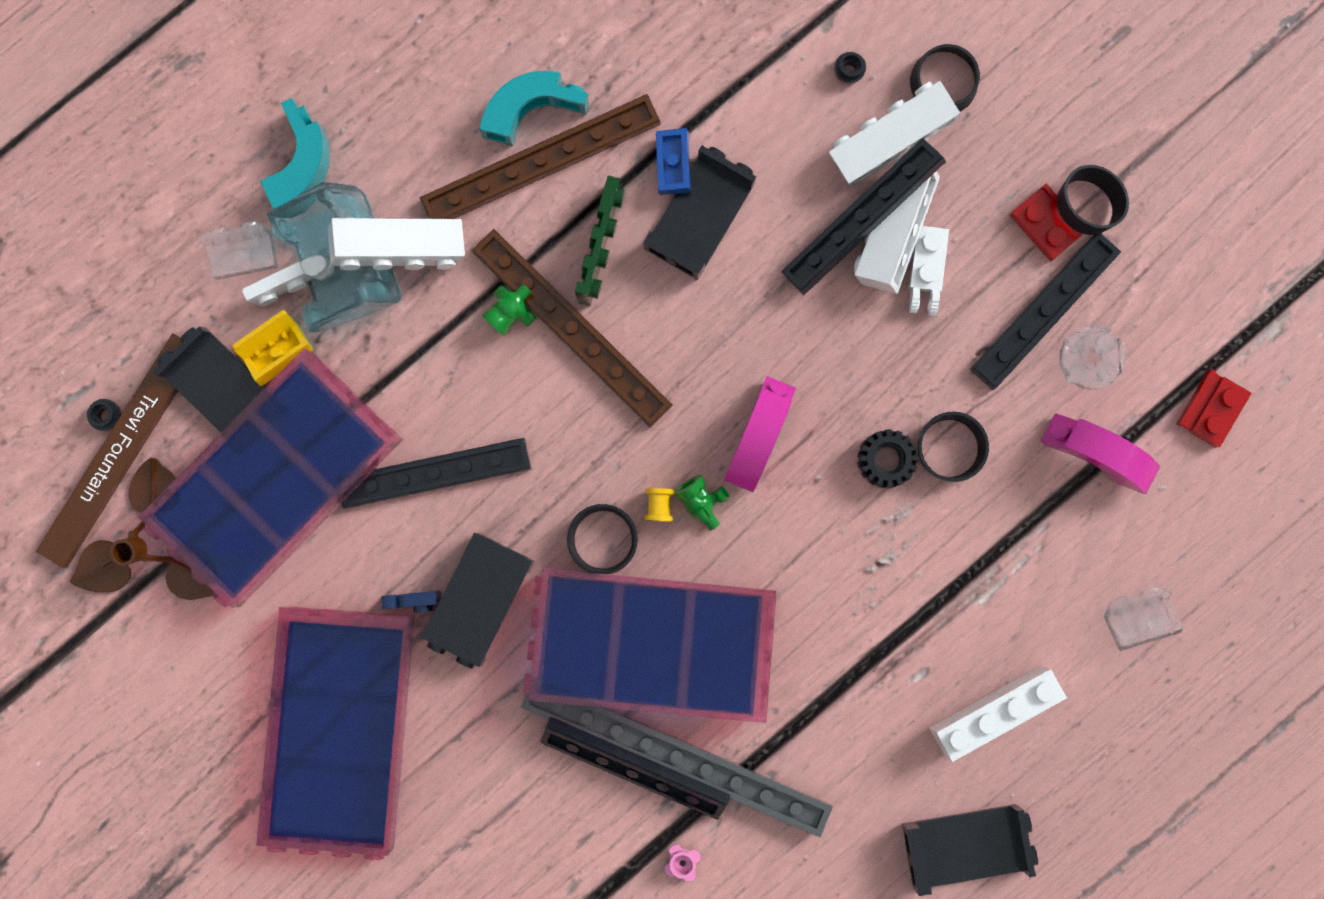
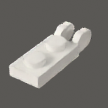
M922 226L912 254L908 287L910 289L909 313L917 312L920 306V291L930 292L927 306L928 315H937L940 292L943 285L949 229Z
M317 254L243 288L242 292L246 301L255 305L267 306L278 300L277 296L287 291L293 293L305 288L306 282L314 278L320 281L327 279V276L333 275L335 267L330 265L328 258L326 259V257Z

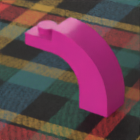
M766 376L724 481L754 492L791 406L796 390L795 387Z
M1055 413L1041 439L1044 445L1080 458L1103 470L1117 484L1145 495L1160 468V465L1138 446L1105 428L1080 418L1077 421Z

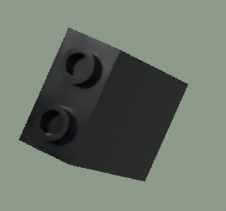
M703 145L699 148L698 158L690 169L691 192L679 193L674 196L653 233L649 232L643 242L644 250L696 280L701 276L756 181V176L753 175L751 168L740 162L734 164L725 159L726 155L715 147L708 149Z
M199 326L195 329L192 327L180 337L179 340L182 343L174 351L170 349L158 358L156 363L159 366L152 372L156 376L164 377L231 442L228 446L237 455L244 454L289 408L265 385L261 387L254 380L249 369L207 328Z
M474 532L421 637L428 641L427 647L440 654H445L448 651L456 655L455 661L470 669H473L475 665L478 667L484 665L486 661L485 656L526 574L530 573L535 561L480 533Z
M1016 804L902 823L912 885L918 896L932 894L931 887L998 875L1023 871L1029 877L1036 876L1034 866L1038 865V856L1034 845H1030L1028 833L1032 832L1031 819L1027 812L1024 813V810Z

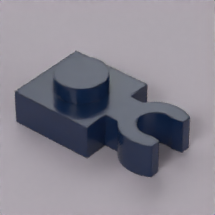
M440 591L381 596L382 609L413 607L414 613L433 611V605L439 604L441 600Z

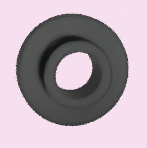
M855 52L843 53L836 60L835 74L844 83H856L865 74V60ZM852 65L855 68V72L848 73L844 67Z
M108 399L96 400L87 411L90 425L101 431L113 429L121 416L118 405ZM104 410H108L109 418L103 421L101 414Z

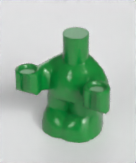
M523 283L515 292L507 291L500 285L493 293L497 299L496 303L481 316L503 336L506 335L510 326L517 319L529 326L536 317L529 310H526L524 300L532 291Z
M697 475L684 482L674 491L676 497L684 503L687 512L692 515L694 520L705 523L709 531L719 526L720 523L712 511L717 502L722 503L727 500L726 497H730L723 486L708 494L703 477Z

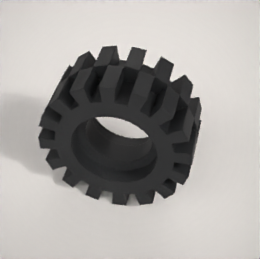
M892 429L878 431L861 444V449L857 455L859 457L857 464L858 468H861V475L863 478L866 477L870 484H875L880 488L896 487L908 481L912 477V473L916 471L917 466L915 465L916 461H918V455L915 454V450L917 448L915 444H911V439L908 436L902 435L903 432L898 430L892 431ZM891 447L897 451L899 464L893 471H884L878 467L875 458L880 448Z

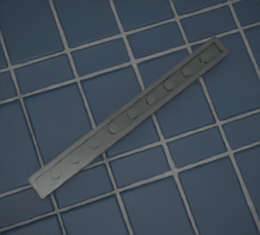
M538 677L533 678L521 708L548 720L550 717L725 792L730 795L732 800L818 837H821L833 808L831 804Z

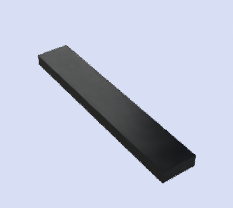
M922 138L781 272L804 296L946 163L945 158Z
M1103 234L1093 235L977 360L970 370L989 388L995 390L1117 258L1121 251Z
M519 438L337 477L342 507L347 509L521 472L532 468L526 439Z
M550 717L540 742L555 750L716 820L719 819L728 805L730 795L555 718Z

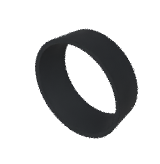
M943 44L936 46L926 52L914 65L910 76L912 94L915 97L914 92L923 86L920 70L927 56L938 52L956 54L970 65L975 78V86L971 93L962 100L954 102L961 112L971 104L977 93L980 80L978 63L969 51L958 45Z
M1084 165L1073 170L1065 180L1057 195V207L1062 219L1072 229L1086 235H1097L1122 222L1129 209V197L1122 181L1110 170L1097 165ZM1076 181H1086L1101 188L1108 196L1112 206V217L1109 224L1095 225L1081 218L1069 202L1067 194L1068 184Z
M945 412L935 416L925 425L918 441V455L924 468L935 477L949 482H960L975 476L985 465L989 454V441L984 428L975 418L962 412ZM954 420L963 423L973 432L978 446L976 460L970 469L961 475L953 477L939 475L928 466L922 453L923 436L937 422Z
M596 504L580 511L572 520L567 533V547L574 562L583 570L596 575H608L623 569L633 558L638 544L637 530L632 519L620 508L608 504ZM598 511H608L617 514L624 519L631 531L632 543L628 555L622 562L610 568H596L587 564L579 556L575 547V533L578 525L586 516Z

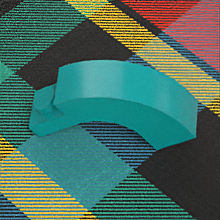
M534 71L522 74L505 83L493 95L485 108L479 130L484 139L513 146L519 124L530 111L542 106H554L586 114L589 106L588 93L584 92V89L577 85L567 84L566 87L562 86L561 73Z
M293 98L282 102L281 105L296 137L294 157L283 170L260 180L273 210L281 217L301 208L314 197L326 178L330 162V149L325 130L318 121L313 122L304 105L299 107Z

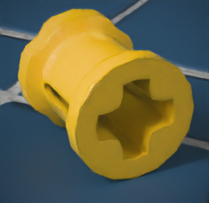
M645 488V493L648 495V514L644 516V521L673 522V517L670 515L671 496L674 495V489Z

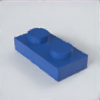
M688 129L656 131L659 194L690 193Z

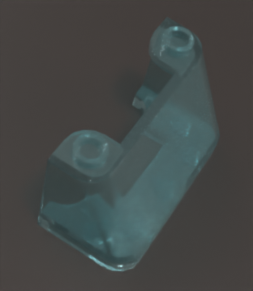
M330 182L320 183L267 214L274 236L283 243L295 245L300 262L317 254L330 260L327 229L332 218L375 219L370 203L361 189L352 185ZM334 266L335 272L330 277L327 276V279L320 281L313 278L309 280L308 284L314 300L304 305L303 320L309 332H322L398 303L401 300V291L393 268L375 270L373 266H360L356 270H342L340 266Z

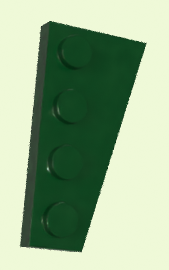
M607 176L597 212L599 222L594 224L590 236L589 249H592L591 254L585 255L582 264L581 279L584 281H578L575 289L579 304L591 306L592 299L599 298L602 280H598L600 268L606 269L610 250L605 249L608 237L614 238L618 220L613 219L615 208L622 207L625 190L621 189L620 178Z

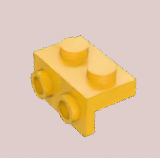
M285 310L280 311L232 345L234 352L244 360L252 377L261 387L314 350L300 326Z

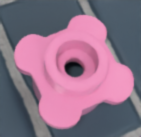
M679 844L671 846L669 849L671 856L669 863L665 865V873L669 877L676 876L687 882L694 880L696 877V863L701 858L699 851L696 849H682ZM681 860L686 862L684 866L679 864Z

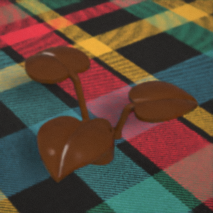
M149 458L138 468L129 488V500L133 509L138 512L149 511L148 516L134 530L129 531L128 538L115 542L98 540L89 544L80 556L76 571L70 580L71 584L92 592L108 593L120 590L131 578V569L128 565L142 560L143 562L155 561L173 564L167 569L165 578L169 590L177 597L195 600L212 597L217 594L219 588L218 569L213 558L205 550L196 546H184L178 551L176 559L170 556L147 554L145 541L138 537V534L155 517L156 512L168 513L178 505L181 498V486L177 477L157 458Z

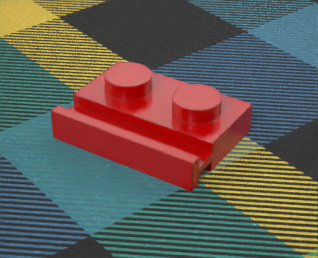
M1047 183L1009 215L1050 262L1083 235L1068 226L1062 219L1057 207V194Z
M1207 370L1176 425L1189 430L1188 432L1215 448L1221 447L1252 393L1225 376L1218 375L1215 370Z

